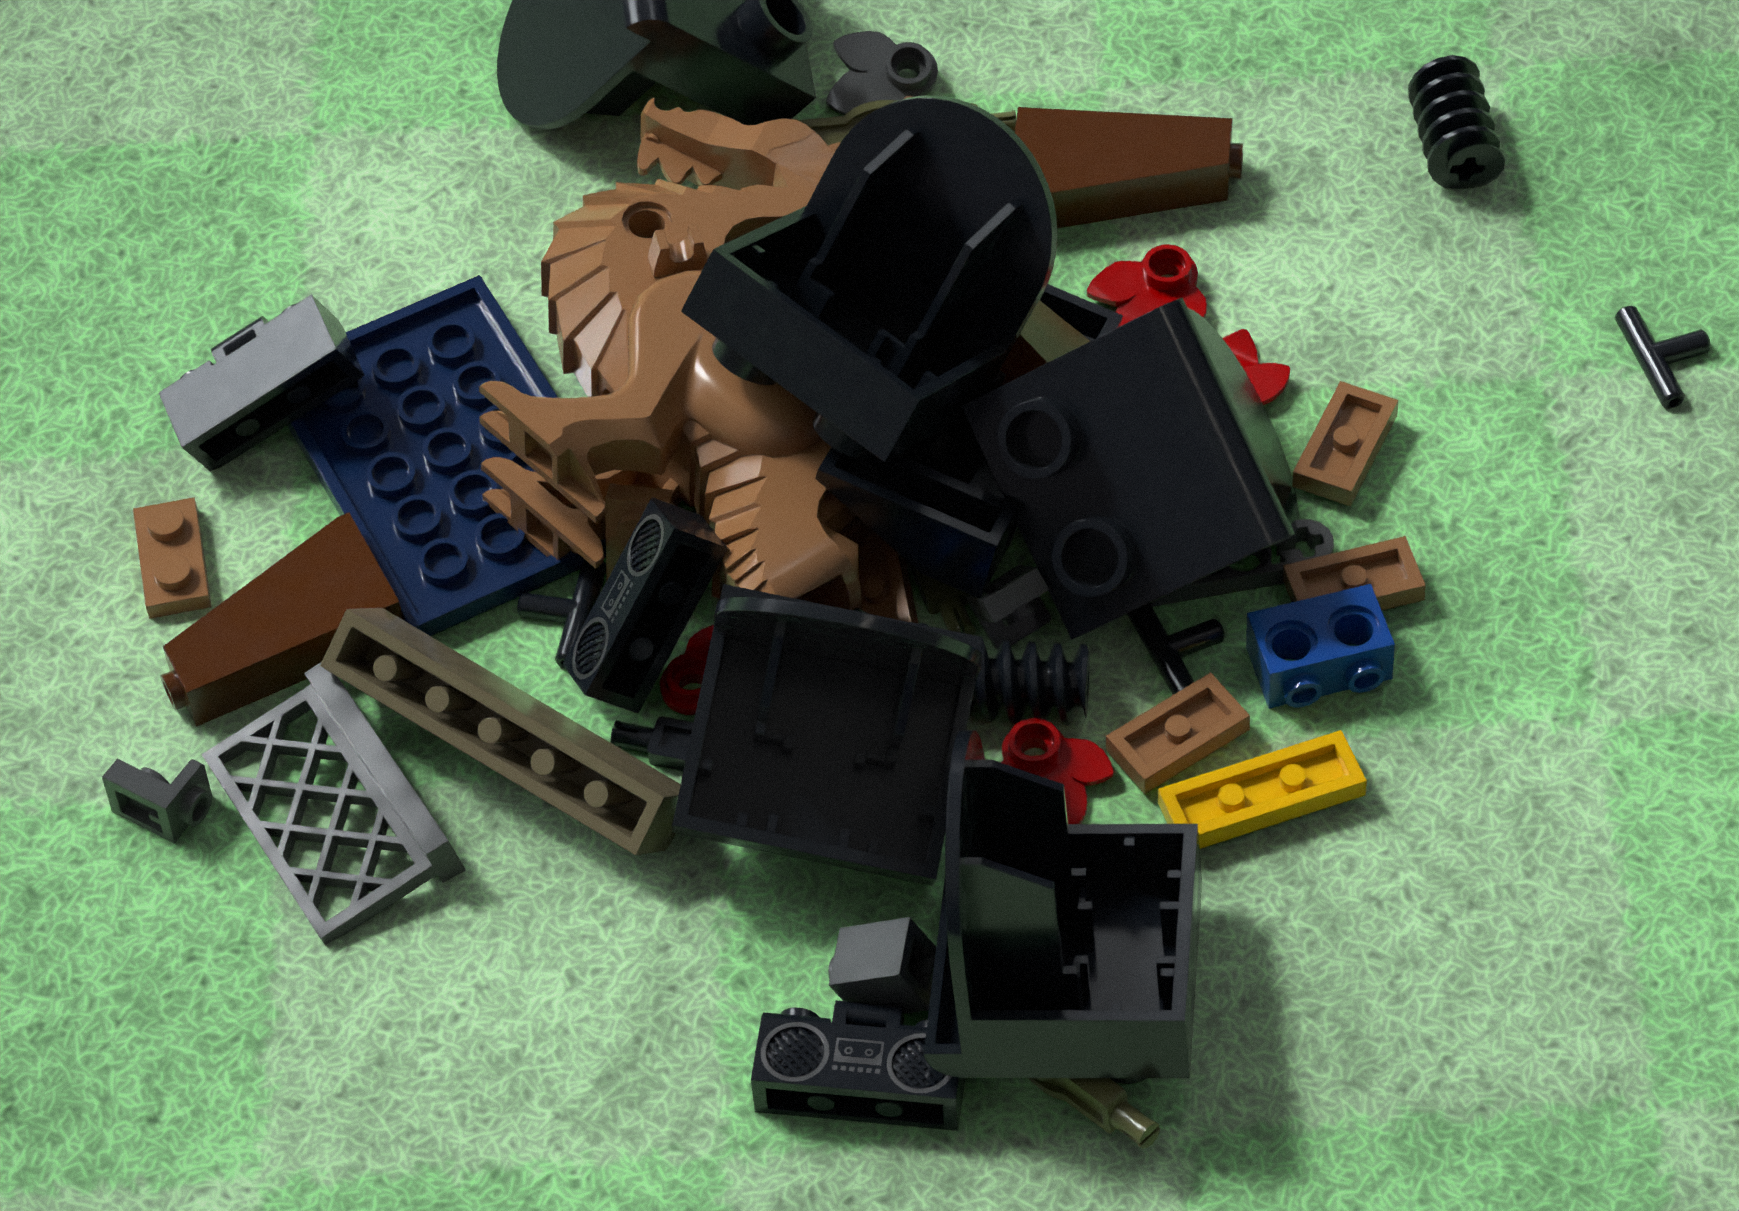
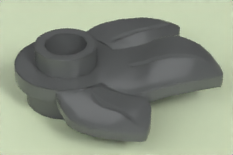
M863 31L844 35L834 40L833 46L849 71L832 87L827 96L826 104L835 112L845 115L853 108L867 102L902 100L906 96H924L936 84L938 75L936 60L922 45L914 42H903L896 45L881 32ZM904 69H912L918 73V76L915 78H903L898 73Z

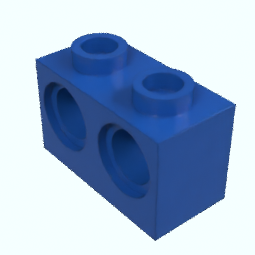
M1371 584L1247 613L1246 649L1269 709L1283 705L1295 708L1305 707L1316 702L1321 696L1345 690H1351L1356 693L1367 692L1378 687L1383 681L1393 679L1395 643ZM1285 659H1295V661H1288Z

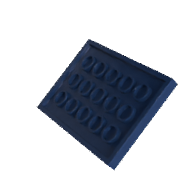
M478 275L345 332L365 376L287 426L339 515L350 512L400 602L403 620L432 636L520 597L523 593H529L580 570L585 560L581 555L570 551L559 560L552 555L546 557L525 538V533L519 528L518 531L507 523L508 519L501 513H496L489 507V503L483 501V494L486 491L503 489L481 470V463L484 460L492 457L506 458L526 470L536 471L480 424L481 415L490 411L501 410L479 392V386L488 381H501L529 396L558 397L482 277ZM606 539L600 541L606 558Z

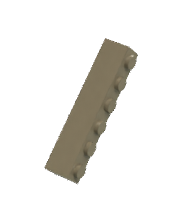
M384 608L346 609L320 665L322 668L632 854L641 855L665 851L670 846L676 834L672 833V823L681 784Z

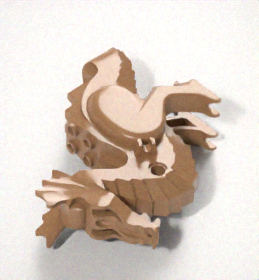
M652 98L647 102L641 113V144L637 157V169L640 175L645 176L659 163L667 181L657 179L655 185L616 182V189L583 195V207L553 222V241L541 261L542 296L548 298L549 333L557 336L563 374L574 373L588 397L548 398L529 396L501 381H488L479 386V392L501 410L484 413L480 416V424L536 471L526 470L506 458L492 457L484 460L481 463V470L503 489L486 491L483 494V501L489 503V507L496 513H501L508 519L507 523L518 531V528L525 533V538L546 557L552 555L559 560L572 551L581 555L594 568L599 567L605 558L600 540L606 539L605 498L610 483L673 490V505L678 506L681 501H684L689 507H695L697 514L706 520L720 540L728 547L712 577V597L720 599L723 584L848 610L860 608L862 596L858 580V544L874 531L815 479L818 468L831 448L822 440L813 427L812 421L816 411L778 383L774 385H759L746 381L728 371L713 354L712 344L716 337L681 312L712 250L805 207L841 142L828 146L820 135L796 119H777L757 125H744L732 118L712 111L699 109L686 112L680 107L667 111L661 110L655 106V98ZM687 179L699 187L693 189L682 186V184Z

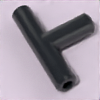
M1622 307L1616 313L1615 321L1661 405L1668 409L1679 406L1683 402L1685 394L1668 364L1708 353L1711 347L1708 334L1700 329L1655 342L1637 307Z
M586 560L583 561L572 599L532 593H523L519 597L517 612L521 618L565 623L555 656V661L561 668H565L563 662L600 595L606 574V563L604 561L597 568H594Z
M1151 604L1127 614L1172 695L1195 682L1182 657L1219 644L1225 638L1224 629L1220 621L1215 618L1168 635Z

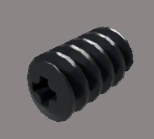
M1456 55L1440 57L1423 65L1413 75L1408 84V99L1413 107V117L1417 123L1418 136L1422 141V151L1427 159V169L1433 181L1444 188L1450 189L1482 187L1499 177L1504 170L1505 158L1499 149L1500 140L1494 131L1495 123L1489 113V102L1484 96L1485 88L1479 78L1480 71L1475 62L1466 57Z
M982 640L980 652L983 654L981 671L976 679L969 717L975 703H979L983 719L986 722H993L1001 704L1005 705L1011 723L1021 721L1027 705L1031 706L1034 718L1048 720L1053 706L1057 707L1061 723L1065 726H1070L1073 723L1079 708H1083L1085 718L1087 717L1090 653L1087 644H1080L1073 662H1067L1061 643L1054 642L1047 661L1040 659L1036 643L1033 641H1028L1022 658L1015 659L1009 640H1002L995 658H989L984 640Z

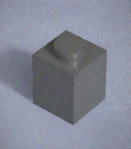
M910 917L840 928L835 954L829 963V986L843 1001L904 1006V1014L928 1011L936 946Z

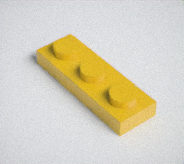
M1342 730L1158 788V805L1167 824H1198L1199 846L1201 849L1365 796L1367 780Z

